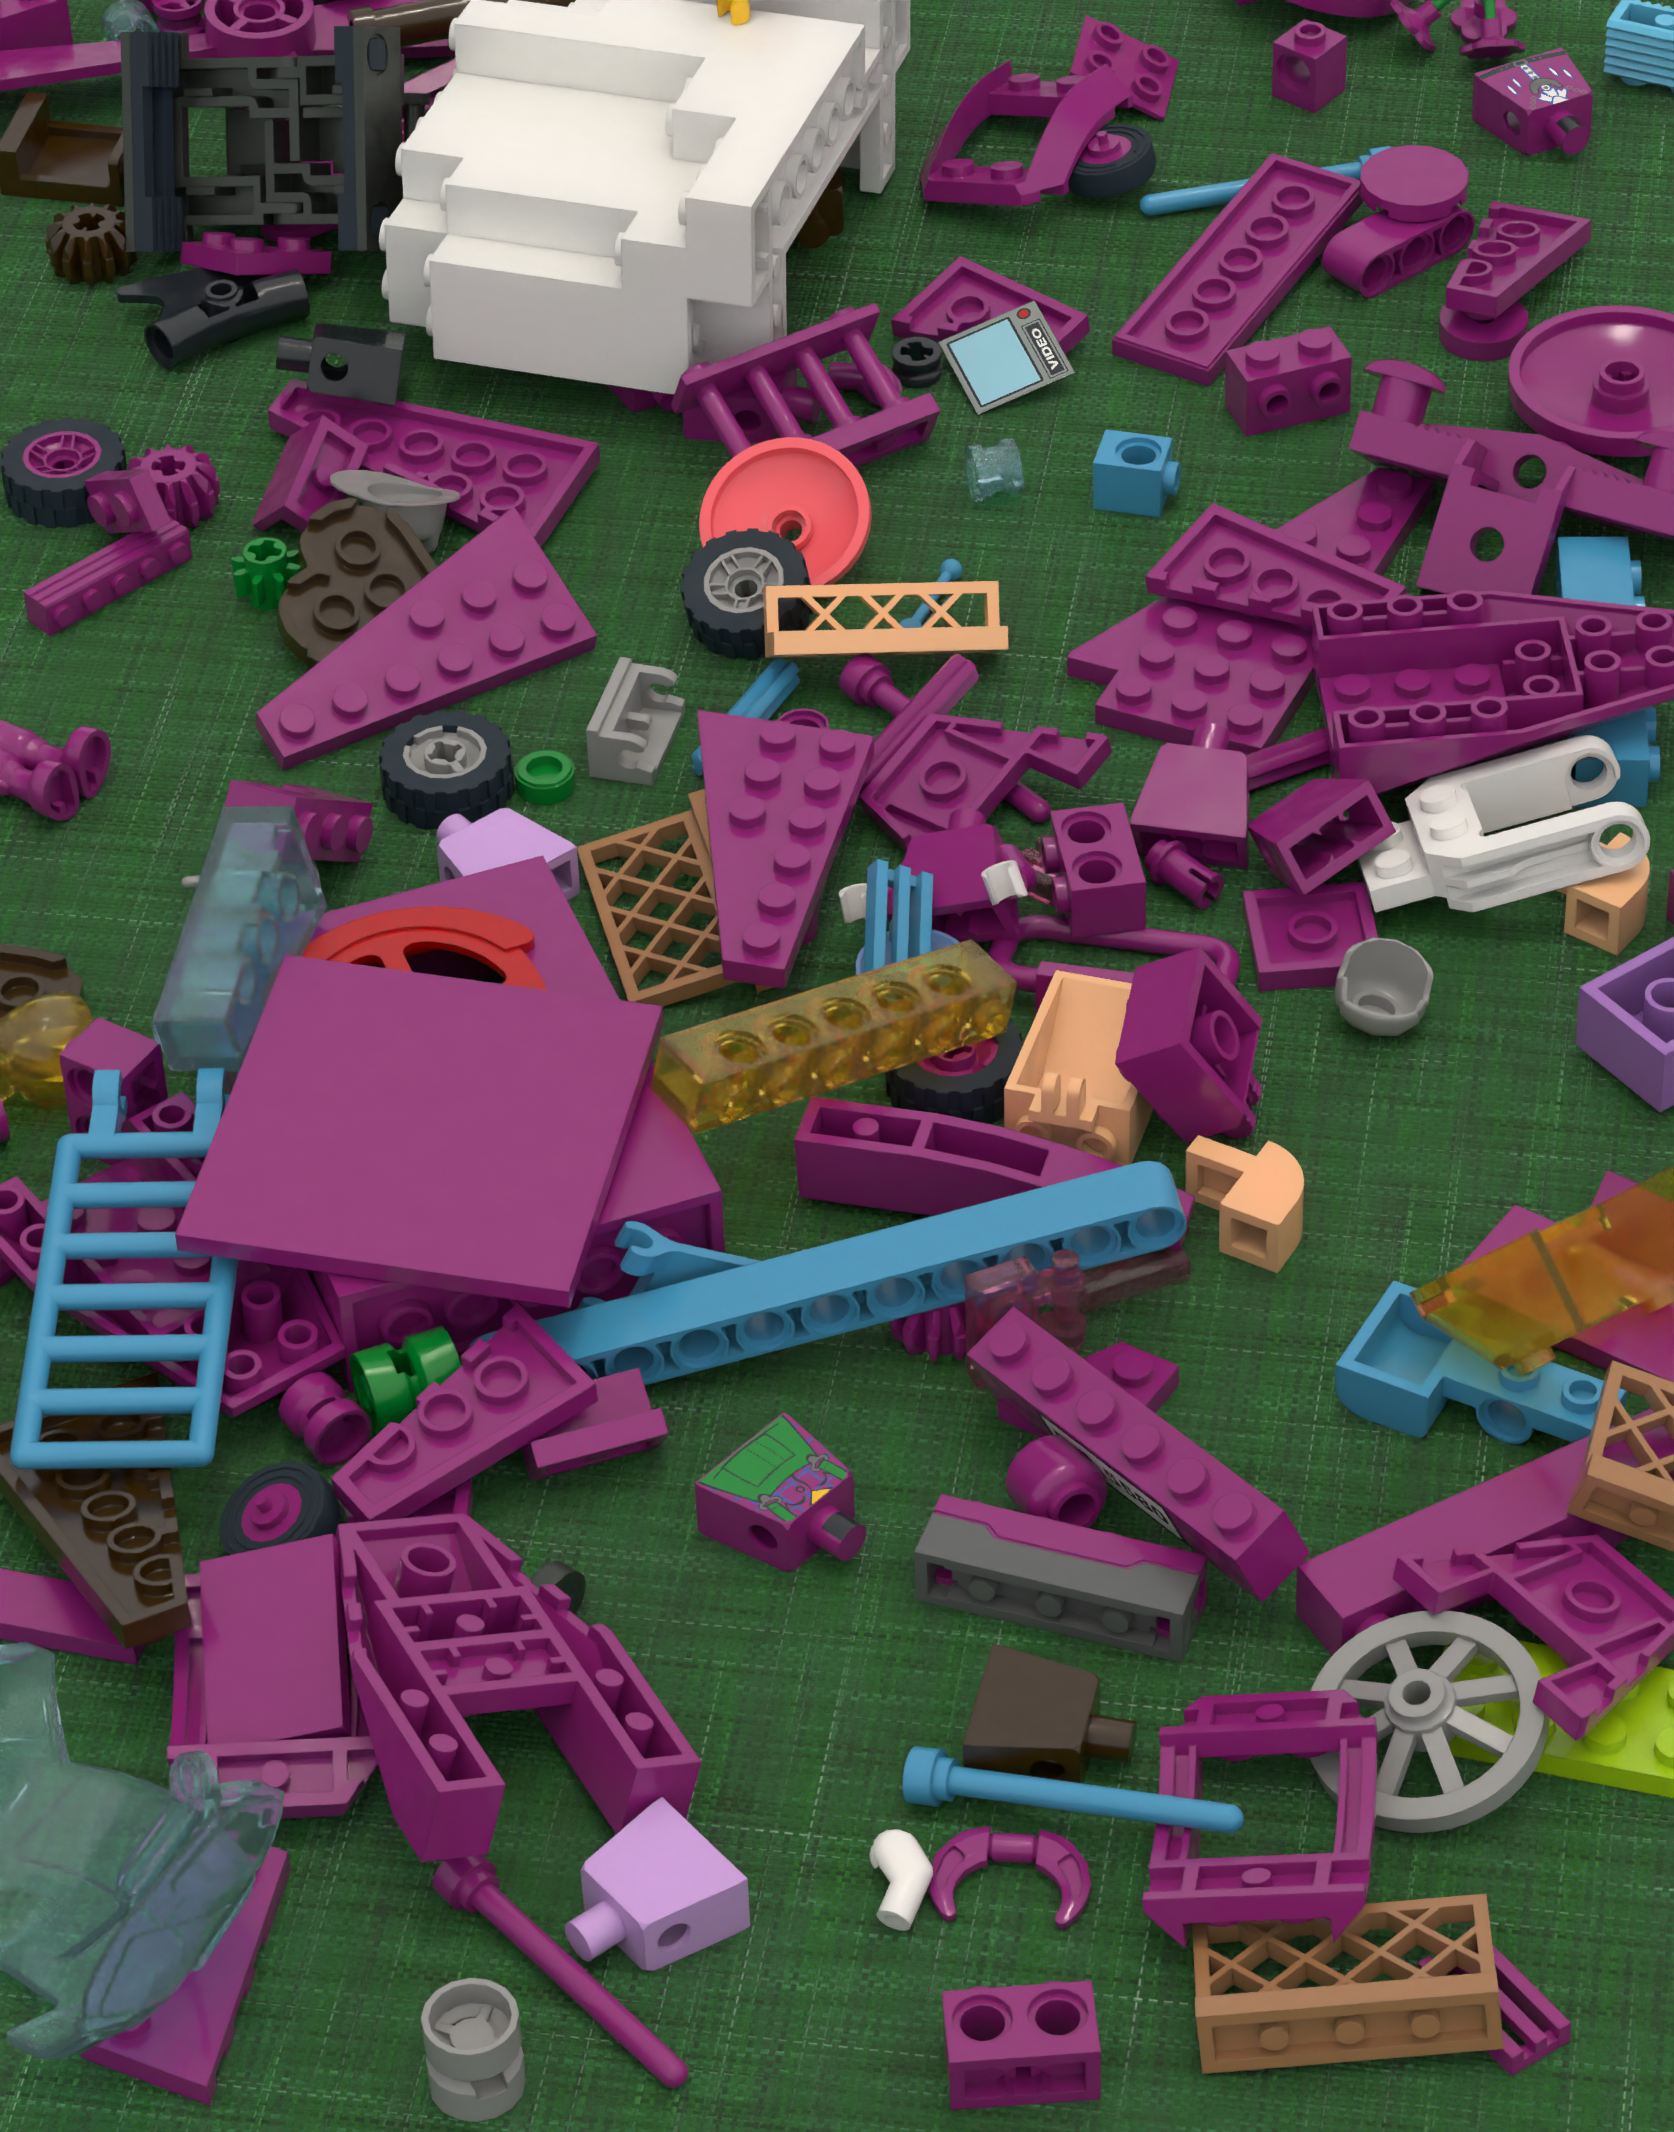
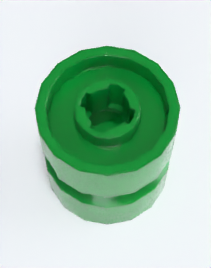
M443 1326L404 1337L401 1349L396 1350L389 1343H384L352 1353L349 1359L351 1377L359 1406L370 1417L371 1432L375 1436L390 1422L401 1423L417 1408L416 1398L430 1384L436 1382L441 1385L461 1366L455 1346Z

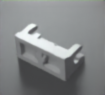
M619 658L586 729L589 777L653 786L686 713L685 699L670 694H657L650 685L674 686L678 677L674 672L663 667L632 663L631 658Z

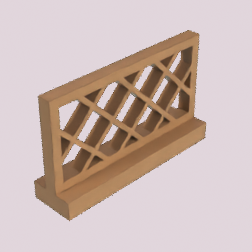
M705 789L688 794L692 810L577 847L586 879L629 1002L664 1007L739 982L723 979L722 964L711 968L698 966L709 951L721 954ZM686 834L689 837L676 854L658 849L664 841ZM618 856L628 858L618 873L595 866L596 863ZM646 863L664 868L654 882L635 878ZM681 873L700 878L690 892L671 887ZM623 892L642 897L631 911L613 907V904ZM659 902L678 907L668 921L649 917V914ZM695 912L714 916L704 931L685 926ZM636 931L655 935L645 950L626 946ZM672 941L692 946L681 961L662 956ZM650 970L669 975L662 984L640 991L637 989V986ZM754 984L757 993L774 988Z
M1612 1360L1605 1374L1580 1475L1571 1491L1566 1513L1672 1552H1674V1481L1668 1472L1674 1470V1454L1658 1459L1642 1434L1664 1426L1674 1440V1382ZM1619 1388L1644 1397L1654 1413L1632 1420L1617 1398ZM1611 1421H1612V1423L1614 1424L1615 1427L1612 1428V1429H1609V1428H1610ZM1625 1441L1641 1466L1633 1468L1603 1457L1604 1448Z
M1487 1894L1365 1904L1334 1943L1330 1918H1315L1302 1924H1288L1280 1920L1241 1921L1227 1927H1215L1207 1923H1192L1196 1991L1195 2015L1202 2074L1504 2049ZM1472 1921L1475 1924L1456 1941L1435 1931L1442 1924ZM1389 1929L1397 1934L1380 1948L1361 1938L1369 1930ZM1315 1935L1323 1940L1306 1954L1286 1944L1296 1936ZM1238 1941L1249 1946L1232 1960L1209 1948V1944ZM1416 1945L1437 1955L1421 1969L1400 1959ZM1342 1951L1362 1961L1345 1976L1326 1966L1329 1961ZM1267 1958H1271L1288 1967L1271 1982L1251 1972ZM1456 1966L1471 1973L1445 1976ZM1382 1972L1395 1979L1371 1982ZM1307 1979L1320 1985V1987L1297 1988ZM1233 1985L1247 1992L1221 1995Z

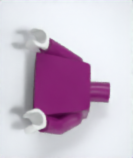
M971 808L954 810L949 817L948 830L915 836L910 840L904 860L899 864L911 868V875L917 876L922 871L933 874L932 929L950 935L962 945L1019 936L1017 898L1026 896L1035 889L1037 876L1020 850L1015 845L1004 843L995 826L986 824L985 816L981 812ZM867 883L850 885L840 890L839 898L844 923H852L861 918L866 919ZM888 887L887 918L891 921L893 916V888Z

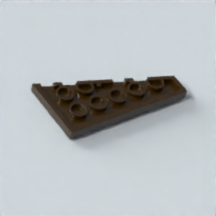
M155 1372L110 1388L160 1387L158 1373ZM164 1414L43 1416L39 1442L167 1440ZM15 1420L0 1424L1 1493L124 1648L128 1649L137 1645L153 1644L162 1640L168 1634L191 1627L171 1468L18 1469L10 1461V1448Z

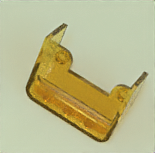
M1674 1166L1546 1229L1539 1231L1537 1228L1410 1292L1409 1295L1420 1318L1498 1369L1503 1370L1514 1365L1520 1377L1557 1359L1551 1348L1554 1344L1639 1303L1647 1315L1674 1302Z

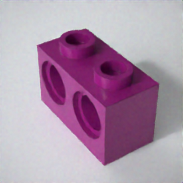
M1124 803L1050 811L1051 836L1042 837L1040 841L1042 864L1045 874L1055 873L1056 877L1051 878L1055 914H1066L1072 938L1146 929V881Z
M97 1017L78 1037L70 1040L59 1054L71 1133L89 1132L93 1105L92 1086L94 1070H121V1096H126L128 1103L126 1119L122 1123L121 1133L129 1132V1118L168 1099L161 1043ZM124 1159L98 1160L113 1166Z
M1092 1980L1077 1982L1049 1981L1036 1985L994 1988L978 1986L966 1990L942 1991L943 2042L950 2110L1101 2099V2050Z

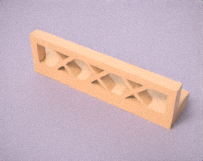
M998 581L763 587L765 658L858 656L865 653L872 656L997 653L1009 649L1008 626H1000ZM962 594H984L985 626L961 627L946 611ZM929 595L950 596L940 606ZM875 596H892L883 607L872 598ZM903 596H917L934 612L920 628H903L888 614ZM835 597L824 609L813 599ZM845 597H859L876 614L863 629L845 630L830 615ZM800 598L818 616L804 631H779L778 599ZM940 618L948 627L932 626ZM881 620H883L890 627V629L873 628ZM824 621L832 630L815 629Z

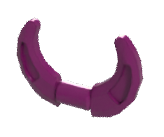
M991 1826L967 1829L955 1835L936 1852L931 1864L933 1866V1877L929 1884L930 1899L936 1911L946 1921H953L956 1918V1908L953 1901L956 1887L965 1876L980 1868L987 1867L988 1858L996 1862L1033 1864L1036 1861V1870L1044 1873L1055 1882L1061 1892L1062 1902L1055 1916V1926L1059 1929L1069 1927L1079 1918L1086 1908L1091 1892L1088 1863L1076 1847L1063 1836L1041 1829L1039 1830L1038 1838L1035 1835L1000 1832H993L991 1835Z

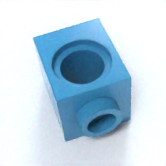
M1106 429L1093 461V509L1161 517L1168 495H1177L1181 479V463L1172 461L1173 438Z

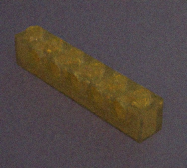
M970 939L660 1037L651 1089L695 1134L1006 1033L1017 981L979 945Z

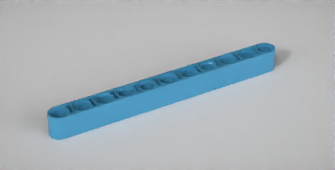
M1143 1161L536 1320V1322L592 1380L639 1368L644 1385L1162 1250L1173 1245L1183 1236L1186 1231L1187 1220L1169 1168L1159 1162ZM498 1331L490 1332L478 1337L469 1345L468 1349L478 1339H482L483 1341L487 1342Z

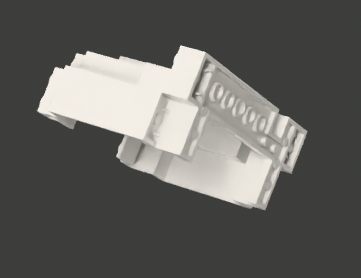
M471 0L460 16L452 20L449 29V48L455 51L456 68L452 79L442 92L437 93L434 104L424 117L418 119L415 130L406 142H402L399 145L396 153L395 169L397 175L402 176L403 199L391 216L383 220L379 233V246L382 251H386L387 264L382 280V296L384 299L389 300L390 322L426 327L427 334L433 336L434 359L673 395L675 394L680 376L690 367L702 362L714 364L787 336L786 252L839 165L841 167L860 169V191L881 194L895 170V73L910 50V0H749L750 19L746 23L737 26L731 24L730 11L718 17L716 0H576L571 2L568 7L519 0H509L507 3Z

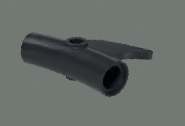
M197 268L158 276L118 288L116 291L117 300L120 303L157 304L164 308L159 319L145 327L144 337L153 358L162 367L167 369L174 368L222 344L233 343L245 335L285 322L308 317L310 314L306 286L298 269L274 275H233L205 268Z

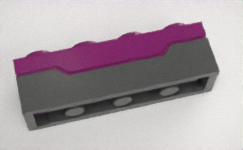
M943 1494L940 1495L934 1508V1513L931 1514L914 1551L916 1600L1180 1663L1185 1658L1199 1619H1201L1207 1604L1206 1555Z

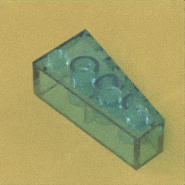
M293 806L223 807L152 1020L154 1038L158 1044H161L171 1071H198V1068H224L225 1072L240 1071L284 956H302L327 908Z

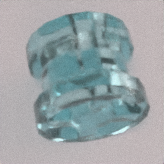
M119 0L107 8L101 20V30L107 41L121 40L120 32H134L137 28L140 31L161 32L146 6L138 0Z
M1011 437L1000 439L993 447L983 448L979 444L965 447V473L970 493L976 502L988 500L996 492L1004 491L1009 496L1023 492L1024 477L1021 458L1017 445Z

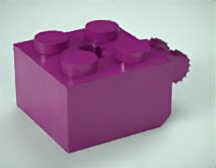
M1197 947L1135 968L1130 995L1126 1003V1014L1120 1042L1116 1050L1115 1065L1124 1079L1135 1086L1154 1108L1157 1116L1167 1122L1184 1143L1194 1141L1198 1135L1209 1137L1218 1133H1223L1224 1136H1229L1230 1139H1246V1136H1251V1133L1254 1132L1256 1115H1253L1254 1111H1250L1249 1108H1252L1253 1105L1257 1106L1262 1092V1085H1259V1081L1255 1080V1075L1252 1073L1262 1018L1202 948Z

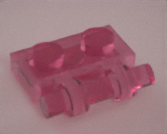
M1063 1249L1055 1252L1052 1257V1267L1038 1272L1027 1256L964 1276L966 1354L1014 1306L1080 1356V1346L1085 1342L1087 1336L1086 1318L1080 1312V1302L1086 1295V1276L1084 1271L1079 1268V1256L1075 1251ZM1053 1303V1311L1038 1315L1039 1306ZM967 1356V1373L977 1389L987 1387Z

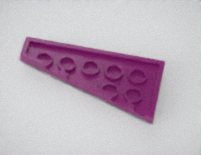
M291 379L268 409L270 428L287 437H290L324 415L369 445L358 470L387 473L428 487L459 492V500L447 503L445 515L480 533L514 506L540 548L600 463V447L597 442L396 401V405H387L315 393L307 390L306 381Z
M513 506L256 713L255 726L283 771L396 727L400 723L404 724L417 715H427L433 711L440 710L595 649L597 634Z
M697 710L723 979L785 989L874 757V736L850 733L841 729L830 730L790 724L786 721H769Z

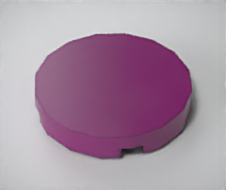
M1416 145L1388 148L1371 156L1362 166L1360 196L1367 207L1375 212L1376 206L1388 210V217L1397 221L1427 222L1437 220L1451 214L1454 205L1460 203L1462 206L1467 200L1469 171L1462 160L1441 149Z

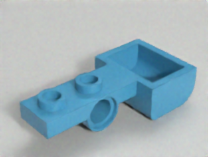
M1394 1280L1335 1365L1336 1393L1341 1402L1351 1412L1361 1418L1421 1438L1427 1434L1448 1400L1452 1399L1474 1407L1482 1428L1495 1439L1509 1444H1520L1527 1441L1535 1429L1572 1443L1589 1436L1604 1380L1485 1339V1312ZM1619 1388L1617 1398L1624 1409H1626L1627 1391Z

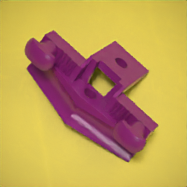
M1395 359L1376 360L1368 363L1363 369L1366 373L1381 378L1372 412L1362 410L1359 412L1348 449L1375 466L1394 465L1413 470L1426 479L1446 484L1416 586L1420 589L1437 594H1451L1458 590H1472L1475 592L1493 590L1538 595L1562 513L1584 518L1594 524L1639 536L1641 532L1674 540L1673 431H1647L1639 434L1635 439V443L1653 450L1645 478L1642 480L1583 454L1563 441H1554L1543 435L1423 423L1431 393L1446 395L1445 386L1437 375L1421 366ZM1530 459H1542L1546 466V477L1543 482L1532 489L1523 488L1518 479L1521 466ZM1488 531H1499L1504 540V548L1500 556L1489 562L1480 561L1476 554L1478 539Z

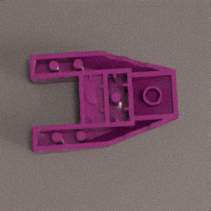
M466 1513L338 1524L335 1536L339 1541V1570L351 1670L393 1817L421 1862L447 1861L453 1858L489 1853L506 1784L463 1719V1717H469L474 1714L534 1709L616 1834L661 1797L686 1819L702 1761L617 1637L604 1624H593L589 1627L569 1610L572 1598L554 1584L540 1585V1589L531 1583L532 1580L520 1571L523 1559Z

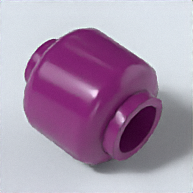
M1047 1435L1028 1443L1017 1453L1009 1465L1005 1480L1008 1496L1021 1513L1047 1517L1052 1520L1086 1528L1092 1525L1099 1516L1100 1511L1104 1507L1108 1492L1103 1472L1090 1458L1062 1435Z

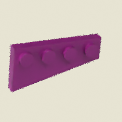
M224 1830L78 2036L80 2057L210 2106L217 2086V2069L222 2055L227 2056L235 2034L234 2020L242 1997L248 1996L255 1976V1959L260 1945L267 1941L291 1871L288 1852Z

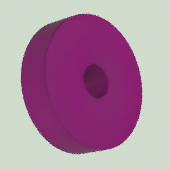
M1518 301L1497 318L1489 320L1470 318L1464 311L1446 308V303L1439 315V340L1449 352L1469 360L1494 361L1510 357L1516 344L1528 332V313L1525 307Z

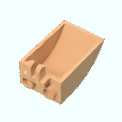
M1059 970L1055 971L1004 1088V1128L1067 1145L1123 1166L1132 1164L1153 1110L1151 1104L1131 1082L1124 1079L1115 1065L1116 1050L1120 1042L1126 1014V1003L1130 995L1132 983Z

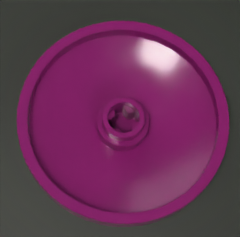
M1597 306L1566 312L1538 324L1519 340L1510 356L1508 395L1513 409L1525 424L1538 434L1554 441H1563L1575 450L1612 457L1651 456L1652 449L1635 443V439L1639 434L1652 430L1674 432V314L1636 306Z

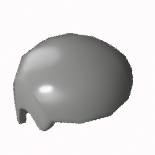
M1374 937L1352 945L1345 953L1336 977L1334 989L1335 1005L1340 1009V1015L1354 1028L1370 1035L1399 1036L1417 1025L1426 1011L1434 980L1432 968L1418 950L1398 940Z

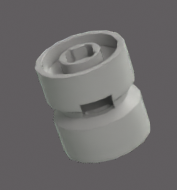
M467 1978L452 1981L436 1990L425 2003L421 2016L428 2083L432 2100L442 2112L458 2120L478 2122L496 2118L513 2108L522 2097L526 2083L524 2055L521 2047L520 2017L516 1999L505 1987L487 1979Z

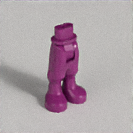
M0 719L1 796L17 797L30 804L32 809L39 815L55 821L68 820L76 814L79 808V796L90 799L96 795L105 779L111 759V742L109 736L103 730L89 726H80L73 730L64 748L49 745L46 740L37 736L31 730Z

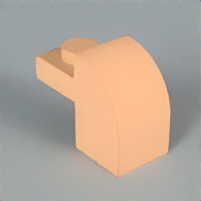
M1620 832L1607 845L1601 842L1599 844L1606 849H1619L1625 846L1631 838ZM1647 855L1639 864L1631 869L1556 889V891L1566 895L1564 932L1617 956L1639 934L1645 923L1650 871Z
M1200 1135L1194 1139L1186 1150L1185 1192L1195 1196V1202L1220 1211L1219 1252L1278 1273L1297 1248L1303 1232L1304 1175L1298 1161L1286 1149L1269 1140L1258 1155L1255 1156Z

